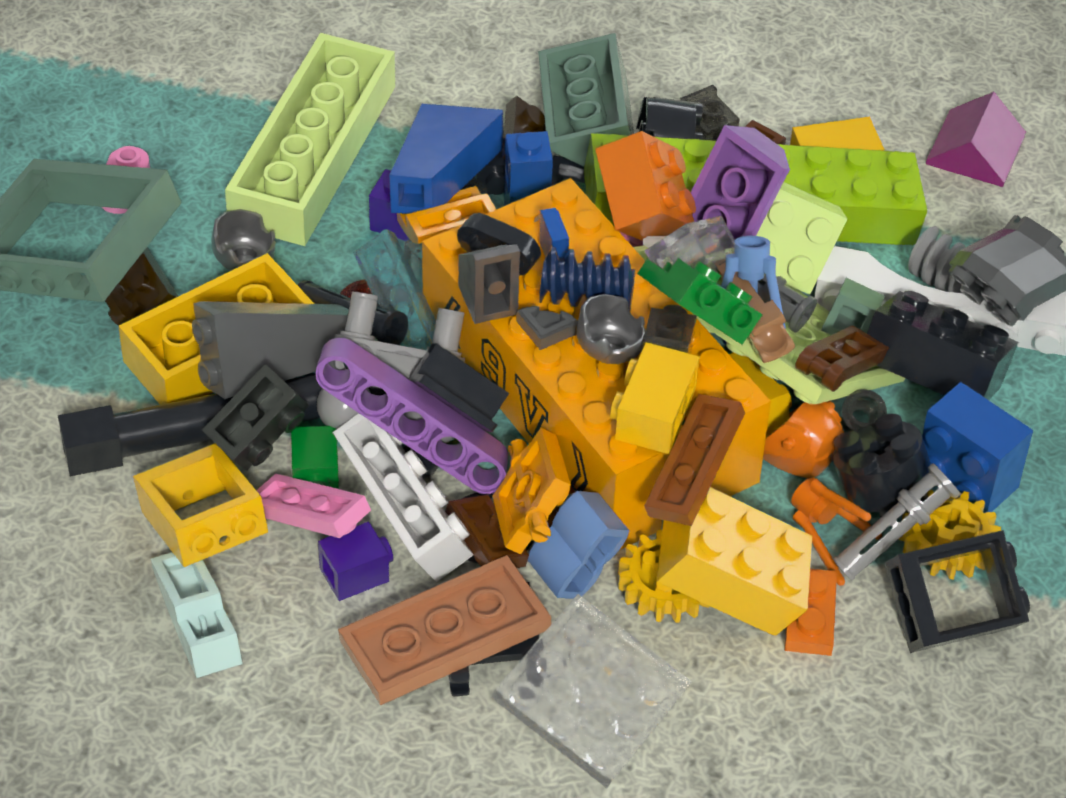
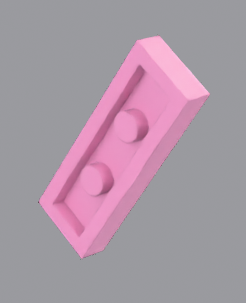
M280 474L273 475L257 489V492L261 495L266 519L341 538L343 535L354 530L357 523L371 511L364 495Z

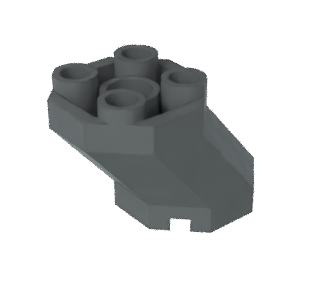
M1014 215L1003 229L961 249L949 263L951 266L948 271L949 274L962 284L960 291L978 305L984 300L995 307L992 312L1001 321L1012 327L1018 320L1024 321L1035 307L1066 291V256L1064 255V250L1060 247L1063 241L1054 233L1026 216L1020 218L1018 215Z

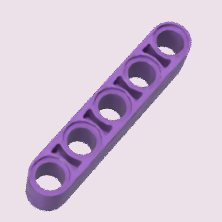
M334 338L324 344L316 367V379L325 391L472 490L481 494H491L497 490L507 474L508 465L507 449L499 440L353 341L346 338ZM334 360L341 361L348 366V369L336 370L328 362ZM370 386H378L382 388L386 392V394L380 396L373 395L366 390V388ZM409 411L417 412L423 419L417 421L410 420L403 414ZM444 437H453L456 438L460 443L456 445H447L443 443L440 439ZM481 462H490L493 463L496 466V468L492 470H485L480 468L477 464Z

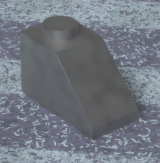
M517 244L500 245L459 254L458 286L474 324L517 314L520 250Z

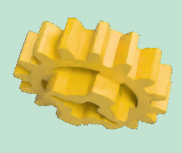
M929 490L927 496L930 497L934 492ZM964 491L959 498L950 497L931 513V520L927 524L924 523L920 526L916 523L899 540L904 541L903 553L998 532L1001 531V527L994 525L997 516L995 512L983 513L985 501L979 500L973 504L968 501L969 492ZM909 513L903 514L902 520L909 515ZM981 552L929 564L931 566L930 575L935 576L940 570H945L948 578L954 580L956 571L962 570L970 578L973 577L975 566L986 570Z
M657 530L656 539L650 540L644 534L640 535L638 547L628 544L625 557H621L619 560L618 589L625 591V603L627 605L639 603V615L643 616L651 610L655 612L656 622H661L665 614H671L675 623H679L681 613L687 612L690 616L696 618L698 617L699 605L707 608L710 607L657 582L662 530Z

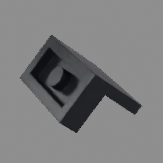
M437 343L431 344L409 378L410 381L488 432H493L497 427V424L492 419L509 394Z

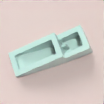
M172 552L151 558L152 568L160 591L196 678L241 665L242 659L237 633L223 609L220 591L204 561L201 560L183 567Z

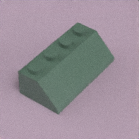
M615 33L538 51L546 131H548L552 152L584 166L591 133L628 136L634 134L626 70Z

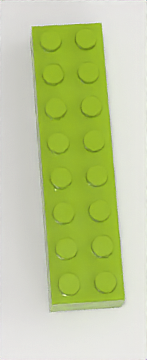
M591 133L584 165L586 195L614 225L595 148L628 135ZM655 137L674 146L681 152L686 166V171L682 175L686 189L691 192L716 141ZM777 144L785 150L790 168L784 182L839 206L848 218L837 242L892 245L916 244L928 210L915 153Z

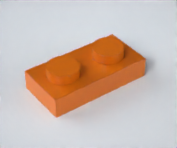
M810 568L808 609L786 627L784 651L832 656L837 571Z

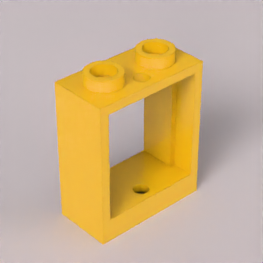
M216 443L133 476L142 513L183 567L268 533L261 495ZM224 490L233 499L184 520H181L175 513V510ZM227 536L225 541L219 542L221 537Z

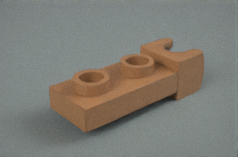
M726 262L717 266L721 280H723ZM735 272L732 283L753 296L748 305L763 314L749 335L753 349L763 363H766L791 352L795 348V344L783 325L786 320L773 300L764 303L749 281L740 279L738 272Z

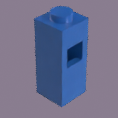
M548 131L506 134L504 206L552 186L553 158Z

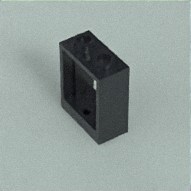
M1004 530L899 554L885 562L910 653L1014 629L1029 622V598L1025 589L1019 586L1015 572L1017 566L1016 552L1013 545L1006 541ZM981 552L999 618L939 632L920 566Z

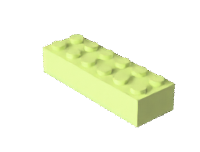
M320 33L225 189L227 211L242 209L257 212L263 217L266 230L269 233L270 231L275 232L276 239L306 246L395 89V51Z

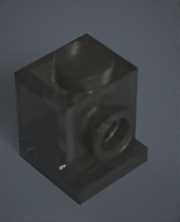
M714 85L680 98L681 101L702 103L701 123L699 127H696L695 131L703 133V140L717 141L724 125L739 126L740 118L717 96L718 89Z
M667 305L662 309L651 308L645 335H643L641 352L647 342L691 354L697 316L688 314L683 307L678 305Z

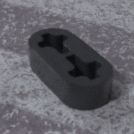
M472 214L457 232L458 242L467 253L500 245L517 244L520 250L519 276L528 273L541 256L538 243L529 234L485 214Z

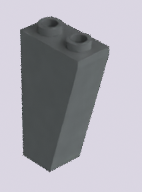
M208 301L194 303L195 320L192 322V331L200 349L201 362L198 363L200 380L207 389L227 399L234 397L265 364L283 381L316 372L324 344L334 339L335 334L340 335V331H345L349 309L339 304Z

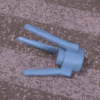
M750 235L737 238L734 242V253L726 255L725 273L721 286L726 288L729 282H733L735 272H738V277L749 281L758 294V280L763 279L766 274L770 301L773 300L783 314L776 278V258L770 256V241L764 237Z

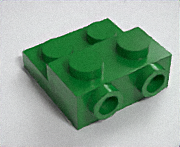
M678 258L674 264L667 261L663 268L647 259L637 273L676 303L741 345H743L763 315L748 305L753 296L732 282H729L727 287L723 288L717 284L721 275L699 260L694 267H691Z

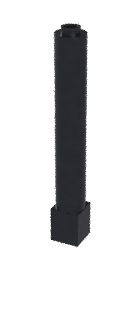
M316 374L284 381L309 405L304 411L305 416L302 422L319 419L317 398L322 387L317 382ZM368 387L373 395L380 396L386 394L383 389ZM217 394L115 414H113L112 406L108 405L58 415L69 476L123 466L122 458L212 440L202 429L233 397L224 399Z

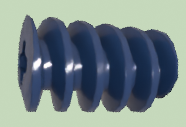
M551 247L543 263L539 303H542L547 291L550 292L554 305H560L565 293H568L571 307H578L583 295H586V299L607 294L627 299L629 312H631L636 269H631L628 255H623L618 266L613 267L610 253H605L600 264L595 265L592 251H587L582 262L577 263L574 249H569L564 260L559 261L556 247Z

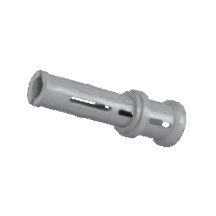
M934 463L928 466L929 473L909 490L902 489L898 493L899 496L896 499L899 502L872 526L867 528L843 552L833 558L834 562L851 581L916 523L920 526L924 523L927 524L931 520V513L950 497L957 498L961 494ZM934 486H938V490L922 502L920 500ZM905 511H908L909 515L901 522H897V518ZM888 526H892L890 532L863 555L860 554V551Z

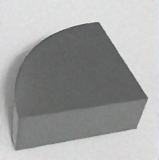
M539 306L517 310L516 322L539 350L577 334L578 320L567 312L560 311V314L550 311H539Z

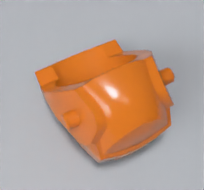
M831 401L819 404L804 402L791 411L789 419L766 437L763 460L780 470L803 478H814L821 474L833 461L836 450L834 446L835 438L844 433L840 423L842 419L834 410V403Z

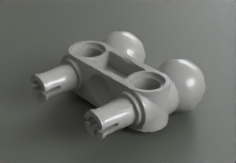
M352 292L345 331H340V335L335 334V338H346L353 341L409 379L430 347H427V350L375 341V337L371 336L378 296ZM438 308L432 343H437L465 362V358L461 357L462 353L457 352L465 313ZM334 360L328 362L336 370H346L341 361ZM370 386V387L382 389V388H380V387H378V386ZM323 388L321 389L317 398V411L321 421L326 426L338 429L358 414V412ZM409 411L404 414L410 420L417 421L423 419L417 412ZM444 437L440 440L448 444L453 437Z

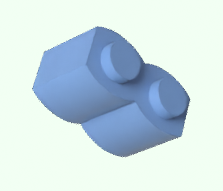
M576 491L568 495L566 500L559 506V511L553 520V524L549 527L551 536H547L548 540L541 543L534 541V545L529 552L528 562L557 598L577 599L582 597L594 585L602 572L604 564L612 559L625 543L629 530L599 493Z

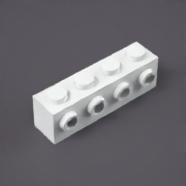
M359 413L333 432L414 560L436 582L474 555L464 541L470 533L455 513H452L450 516L447 515L443 509L449 503L447 498L434 481L428 484L425 482L422 475L428 470L412 449L406 453L401 446L403 444L401 441Z

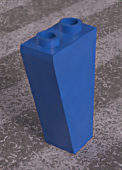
M422 103L389 175L391 213L409 214L446 204L502 150L503 110Z

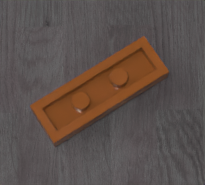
M698 394L644 505L649 517L689 526L693 525L745 415L741 402Z

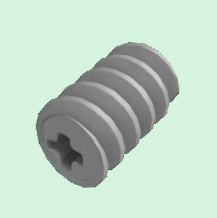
M936 226L928 228L922 233L912 249L908 264L909 272L916 277H922L923 282L930 286L935 285V288L938 290L962 293L960 291L962 284L956 281L948 271L951 268L949 263L961 249L965 248V245L959 242L950 249L952 244V237L950 235L944 234L936 241L939 235V228Z

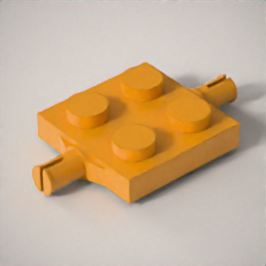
M543 428L539 429L528 446L521 439H515L510 442L511 445H508V451L511 456V467L492 496L505 548L518 554H522L531 540L538 543L548 540L547 536H551V530L547 522L548 516L556 506H560L566 500L571 486L557 435Z

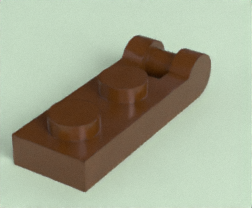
M852 325L805 347L795 363V368L805 375L814 374L822 379L821 385L835 392L844 381L882 363L889 347Z

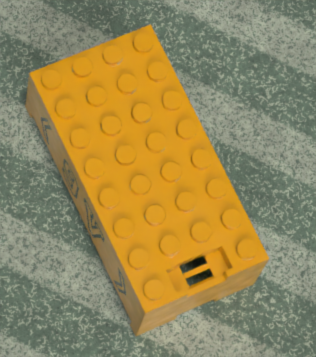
M571 178L485 214L529 234L540 247V259L528 273L519 276L518 310L539 306V311H550L560 314V311H564L578 320L581 306L587 300L586 295H583L578 307H571L568 293H565L560 305H554L550 292L547 291L542 303H539L541 277L545 259L539 242L540 210L556 208L559 211L569 236V249H574L577 263L582 262L587 251H592L595 265L600 264L605 253H610L613 267L618 266L623 255H628L631 269H636L630 313L636 319L640 316L644 317L646 342L700 356L697 385L684 420L686 421L698 394L739 401L744 408L745 415L711 484V488L731 497L760 482L771 401L692 312L676 303L637 274L645 260L622 234L615 230L614 225ZM463 224L423 240V324L428 331L434 334L438 308L465 313L457 351L462 353V358H465L464 363L509 393L500 409L528 444L540 428L557 435L571 483L569 494L576 491H585L601 495L629 530L628 537L620 550L626 548L628 544L632 545L638 542L639 536L642 534L648 537L657 533V530H661L662 519L649 517L644 505L669 454L615 440L617 420L610 418L612 403L617 391L624 393L627 386L624 385V380L630 361L621 364H606L592 358L580 346L577 334L539 350L516 322V315L474 324L458 286L459 254L467 253L457 239L458 229ZM640 352L639 355H638L637 357H635L634 359H637V360H638L639 357H640L641 352ZM681 425V427H680V429H679V432H678V434H677V437H678V435H679V433H680V431H681L683 425Z

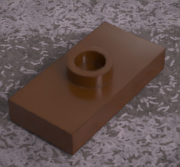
M489 495L448 501L445 512L448 516L455 513L467 528L470 535L464 541L474 554L473 556L480 567L506 555L516 568L526 567L529 557L526 549H524L522 554H518L505 548L495 505Z

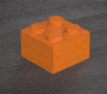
M643 131L595 148L616 231L643 241V238L647 236H673L696 228L693 214L696 212V204L691 192L685 187L682 173H685L686 166L683 156L677 148Z

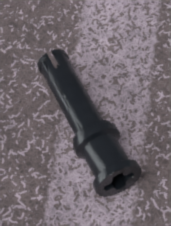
M303 280L298 284L299 288L314 304H339L349 309L351 298L325 289L308 280ZM377 303L371 336H374L379 342L400 345L408 332V318L405 313L398 310L386 311L381 309Z

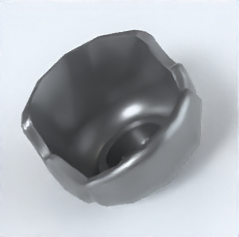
M238 209L224 212L215 219L211 237L213 254L218 262L228 270H234L266 253L274 258L275 232L270 231L269 233L266 230L261 214Z
M607 294L590 297L580 309L577 326L578 342L589 356L602 363L621 364L628 362L631 358L639 355L646 343L644 317L634 318L629 312L627 299Z

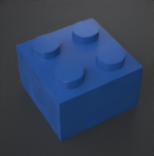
M960 382L927 410L922 438L930 463H934L961 494L964 491L969 492V502L974 504L979 500L985 501L983 513L995 510L1019 488L1033 430Z

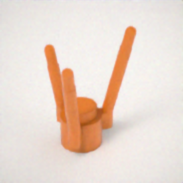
M809 478L801 483L793 493L791 503L798 511L793 515L792 519L803 528L805 533L812 535V544L829 571H837V584L843 586L845 578L812 525V522H818L823 525L830 522L836 514H839L865 532L871 526L867 522L871 519V514L828 489L818 479ZM880 533V534H879L876 538H874V539H876V540L881 539V538H882V533Z

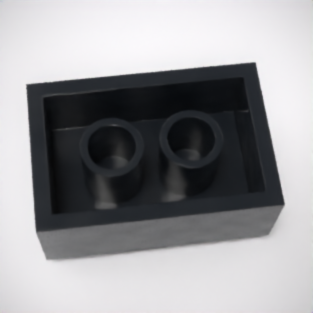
M899 291L875 310L867 334L889 347L882 363L876 366L942 395H946L960 382L987 400H990L1001 388L1019 343L1008 338V332L1002 328L993 325L980 326L969 321L968 315L954 308H944V310L929 304V299L926 296L914 291H904V293Z

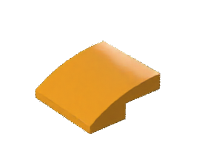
M474 186L460 190L444 205L409 214L397 213V220L408 238L413 243L420 244L425 239L465 223L474 213L487 214L496 210V207L487 193L481 195L478 188Z

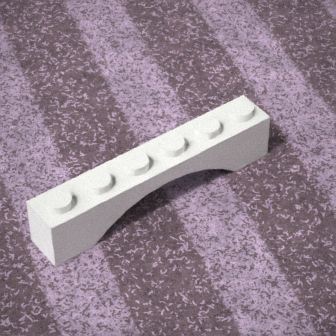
M834 246L817 279L815 299L819 305L830 311L847 277L885 295L882 305L899 291L903 293L904 291H914L926 296L929 299L928 303L943 310L944 308H954L968 315L969 321L980 326L993 325L1002 328L1008 332V338L1019 342L1017 347L1037 350L1045 354L1053 353L1066 356V291L1035 307L1024 321L1018 320L1012 327L1001 321L992 312L995 307L985 300L978 305L962 293L946 292L918 284L893 272L878 262L868 252Z

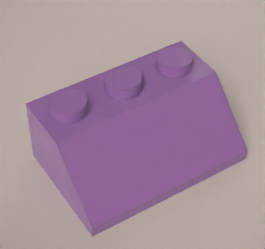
M724 125L691 191L696 204V212L693 214L696 228L673 236L702 237L708 234L713 240L734 253V242L737 238L757 235L790 171L785 150L755 128Z

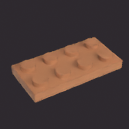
M506 555L338 629L341 644L379 704L383 705L552 629L551 615Z

